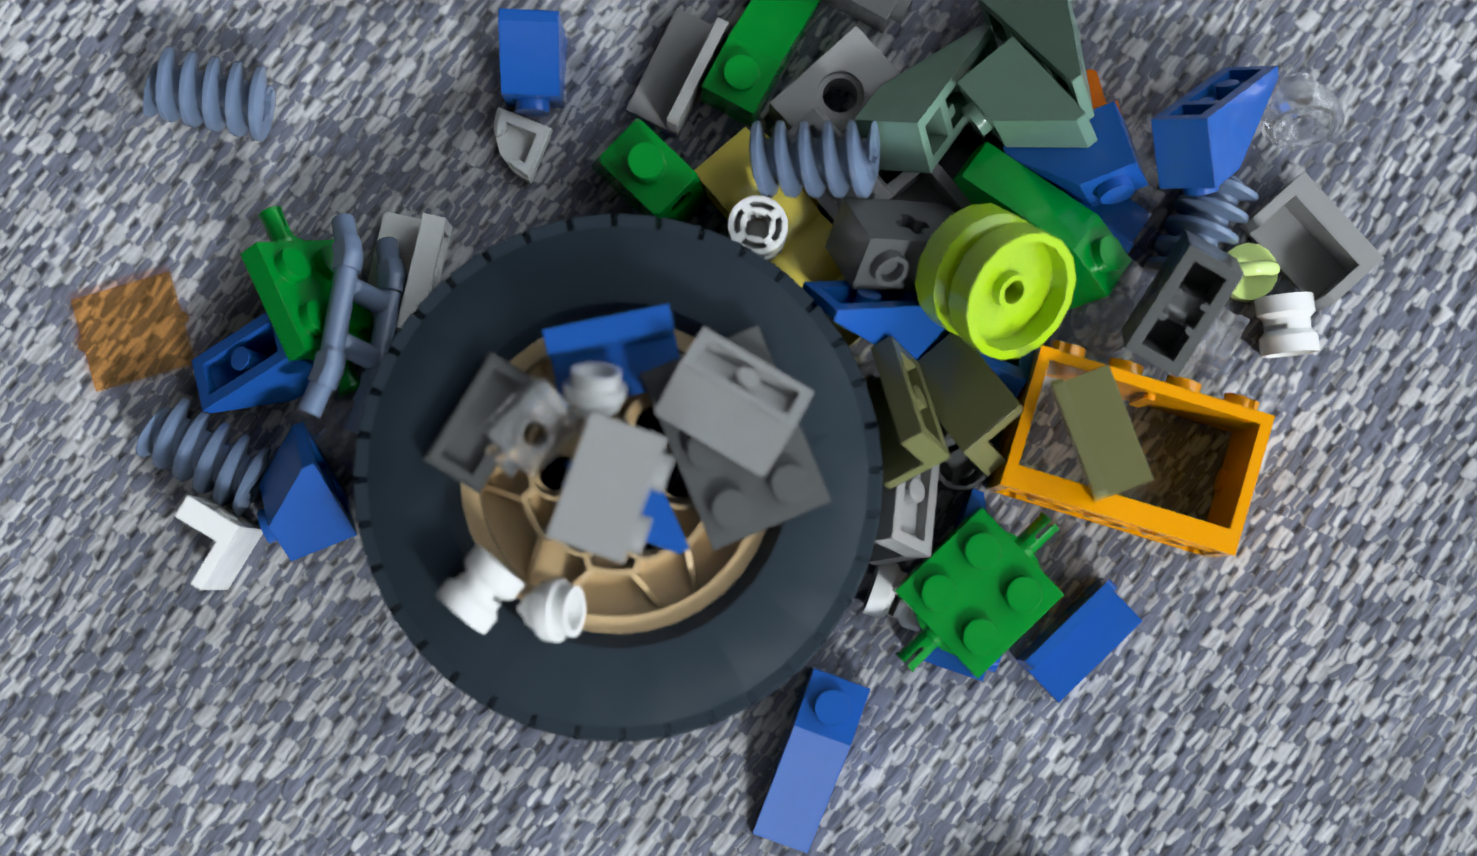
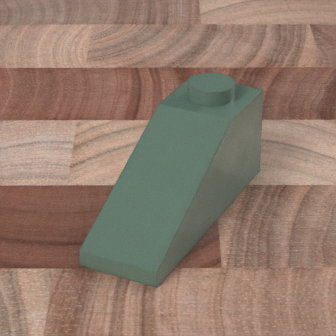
M978 0L986 25H992L996 42L1001 46L1013 36L1086 112L1089 120L1095 115L1079 30L1070 3L1073 0Z
M992 25L978 26L883 84L859 112L854 120L861 138H867L872 121L875 120L877 122L880 135L879 170L931 173L969 122L961 111V108L967 104V101L956 82L998 49Z

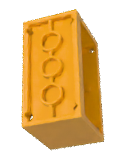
M1052 340L1050 347L1044 345L1038 347L1034 353L1028 381L1016 398L1023 406V412L1004 427L998 451L1006 461L990 474L986 490L1208 558L1235 556L1275 416L1258 411L1260 402L1246 396L1225 393L1223 399L1200 393L1202 384L1194 380L1167 375L1165 382L1143 376L1144 367L1142 365L1111 357L1108 364L1122 399L1130 401L1129 405L1137 408L1147 406L1232 432L1223 466L1218 471L1215 479V494L1207 521L1117 494L1094 502L1088 485L1019 465L1045 376L1055 379L1063 377V380L1066 381L1108 364L1085 358L1087 351L1085 348L1060 340Z

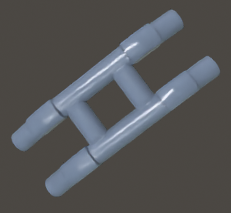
M342 213L334 216L331 222L334 237L331 269L334 273L320 351H316L315 362L308 377L310 382L298 409L321 418L332 391H336L343 376L347 359L365 368V372H362L359 388L353 399L356 402L344 427L348 431L359 434L358 427L367 394H369L371 389L370 385L385 352H388L392 346L390 343L396 335V326L401 299L406 287L407 273L405 263L401 260L398 240L393 237H383L375 245L378 265L376 266L377 287L358 279L357 277L361 274L364 260L362 242L357 234L354 216ZM353 303L375 313L370 344L348 334Z

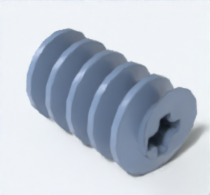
M166 46L159 61L154 62L143 95V112L148 118L159 113L163 120L172 123L178 121L181 117L183 123L190 127L200 126L204 122L206 128L213 132L222 131L227 126L229 133L236 137H242L250 130L252 138L260 142L265 140L270 132L276 108V91L272 85L267 84L264 66L258 65L251 79L245 80L244 66L241 61L233 62L228 75H222L220 58L212 56L203 71L199 70L198 54L194 51H189L186 54L181 66L177 65L176 50L171 46Z
M801 120L796 137L789 138L784 121H777L772 138H765L761 122L754 121L750 132L749 155L752 176L761 196L772 198L777 194L779 187H781L785 196L796 198L804 186L810 197L820 198L828 185L834 197L844 198L852 183L856 195L860 198H867L871 195L880 165V135L877 122L873 120L867 138H861L855 120H849L843 138H837L831 120H825L819 138H813L808 121Z
M1232 175L1219 185V189L1211 194L1201 196L1179 195L1174 202V208L1178 214L1170 215L1164 223L1165 231L1169 235L1160 236L1156 240L1154 248L1159 256L1149 257L1144 264L1145 271L1155 278L1185 229L1215 247L1218 246L1219 242L1237 244L1240 239L1239 236L1229 229L1227 225L1229 222L1242 224L1248 222L1250 217L1237 204L1239 201L1256 203L1260 197L1258 193L1247 186L1242 180Z
M186 397L172 408L167 406L160 409L151 418L139 436L135 447L136 455L144 458L152 454L154 466L162 470L173 466L172 473L174 478L181 482L193 478L192 485L195 491L205 494L213 490V502L223 507L234 501L233 514L236 516L244 514L260 493L259 483L268 469L267 464L271 449L264 446L254 456L247 455L251 437L246 434L232 445L229 444L227 440L232 425L227 422L222 423L211 433L207 428L212 413L202 411L193 420H190L187 416L192 401Z

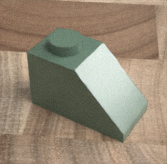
M1013 36L956 82L967 101V104L961 108V111L969 123L982 137L991 131L1005 147L1089 148L1098 140L1086 112Z

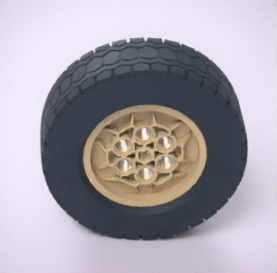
M602 214L573 217V219L566 221L563 219L528 229L529 231L523 234L520 232L487 248V251L482 254H477L449 274L450 277L445 281L442 280L417 306L418 309L413 314H410L390 343L392 346L388 352H385L370 385L371 389L369 394H367L358 427L359 434L358 438H356L353 474L355 477V484L353 485L356 517L368 566L387 608L417 651L456 688L495 713L532 729L571 739L617 743L670 738L714 725L755 705L792 678L825 644L854 599L870 562L880 520L883 485V463L879 429L867 385L845 340L821 307H817L812 303L814 299L780 268L741 243L709 229L700 228V226L664 217L656 218V216L632 214ZM669 304L679 356L682 357L686 354L703 326L725 339L758 325L776 369L815 391L798 422L831 502L713 550L691 496L681 499L675 498L664 489L690 550L676 554L663 548L655 547L650 550H642L640 556L629 552L625 564L546 537L563 489L553 490L546 486L542 474L544 466L554 457L563 456L571 460L574 459L582 435L578 432V417L574 414L573 408L564 409L560 404L552 361L547 355L542 329ZM491 351L544 383L546 387L481 493H477L423 459ZM643 393L627 397L618 412L610 418L637 427L639 419L645 413L655 409L649 394ZM668 442L664 453L674 456ZM676 459L674 460L672 467L678 465ZM477 544L494 555L526 583V586L515 599L502 600L500 602L501 606L497 609L498 619L486 634L480 633L466 623L436 596V592L447 579L457 578L461 573H465V558ZM550 578H564L570 585L579 586L584 592L586 601L585 620L580 633L576 637H566L559 643L541 640L528 627L523 617L517 611V605L521 604L522 598L526 594L532 593L536 585Z

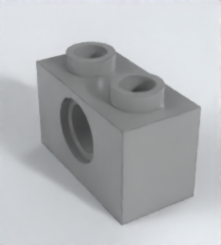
M855 26L769 103L768 115L775 123L777 121H784L788 132L813 107H818L844 136L848 121L856 118L880 86L901 73L867 36ZM841 89L852 96L855 106L847 112H834L825 105L823 96L831 90Z

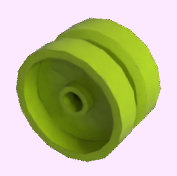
M986 203L969 205L950 215L931 235L919 258L915 285L919 305L931 321L948 332L960 336L965 343L979 352L998 360L1022 357L1040 347L1059 327L1071 305L1076 275L1073 256L1062 240L1029 224L1026 220L997 205Z

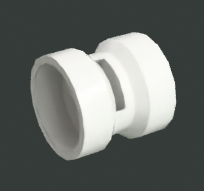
M750 196L742 199L733 207L728 218L729 239L750 248L768 261L773 260L782 252L788 232V219L784 209L775 200L766 196Z
M1313 292L1282 293L1254 300L1256 317L1263 322L1264 334L1259 339L1261 358L1297 356L1320 351L1319 335L1311 327L1310 317L1316 311Z
M477 544L465 558V573H461L457 578L447 579L436 592V596L466 623L480 633L486 634L498 619L497 609L501 606L500 602L502 600L515 599L526 586V583L494 555Z
M897 563L876 566L864 601L862 613L879 619L888 615L898 619L900 626L919 632L920 628L917 625L912 610L898 596L895 597V592L892 590L908 574L901 571Z

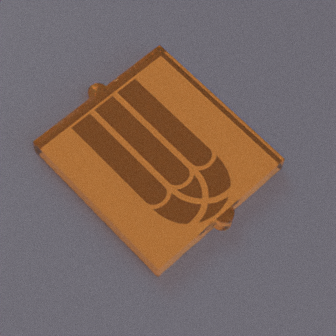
M165 272L71 300L82 339L78 343V349L86 353L96 392L192 365L191 360L195 357L185 325L189 321V315L181 310L171 272Z

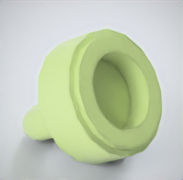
M1244 243L1236 245L1227 252L1238 260L1244 273L1243 278L1230 298L1240 302H1251L1256 298L1265 296L1273 289L1280 272V265L1268 249L1259 244Z

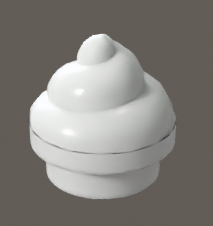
M598 361L580 362L571 367L570 377L564 380L563 397L565 402L573 407L574 414L584 420L586 426L591 411L607 417H611L618 412L623 402L627 399V384L622 381V370L616 365Z
M550 578L536 585L532 593L526 594L522 598L521 604L517 605V611L523 617L528 627L541 640L559 643L566 637H576L580 633L585 620L586 601L584 592L579 586L570 585L564 578Z

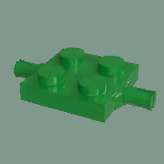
M272 206L258 214V218L261 220L270 242H256L240 255L288 360L311 359L315 361L316 351H320L334 273L331 269L333 262L332 243L334 239L303 240L294 236L282 212V207ZM353 303L348 334L370 344L373 327L371 312ZM347 359L343 376L337 387L339 395L352 393L358 390L360 385V379L352 362Z
M977 507L931 551V557L924 558L892 589L912 610L917 625L921 629L895 655L914 672L915 668L938 647L953 654L974 677L979 678L1064 596L1061 590L1041 570L1038 559L1034 555L1048 539L1059 531L1057 525L1051 523L1052 520L1041 512L1023 532L1016 536L1003 530L982 507Z

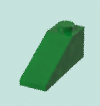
M751 0L728 36L701 86L702 102L751 127L752 123L757 121L821 0Z
M985 142L976 148L953 179L972 205L992 203L1063 241L1073 256L1076 275L1072 301L1068 310L1108 297L1132 261L1119 240L1114 237L1098 214L989 142Z

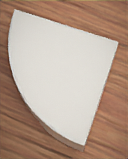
M498 107L494 120V132L499 153L515 175L532 184L553 130L548 126Z

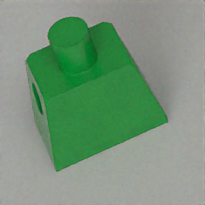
M639 118L591 165L640 215L656 216V218L664 217L689 223L709 202L702 182L696 172ZM686 194L682 202L672 210L675 203Z

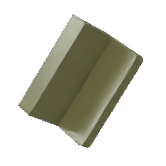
M950 333L920 358L918 362L938 421L962 452L989 476L1006 461L990 439L1023 412V406L979 352L965 343L960 336Z
M890 336L870 347L879 377L866 383L879 429L883 463V485L888 489H892L951 458L920 364Z
M1109 364L1066 381L1062 377L1050 382V389L1094 502L1154 480Z

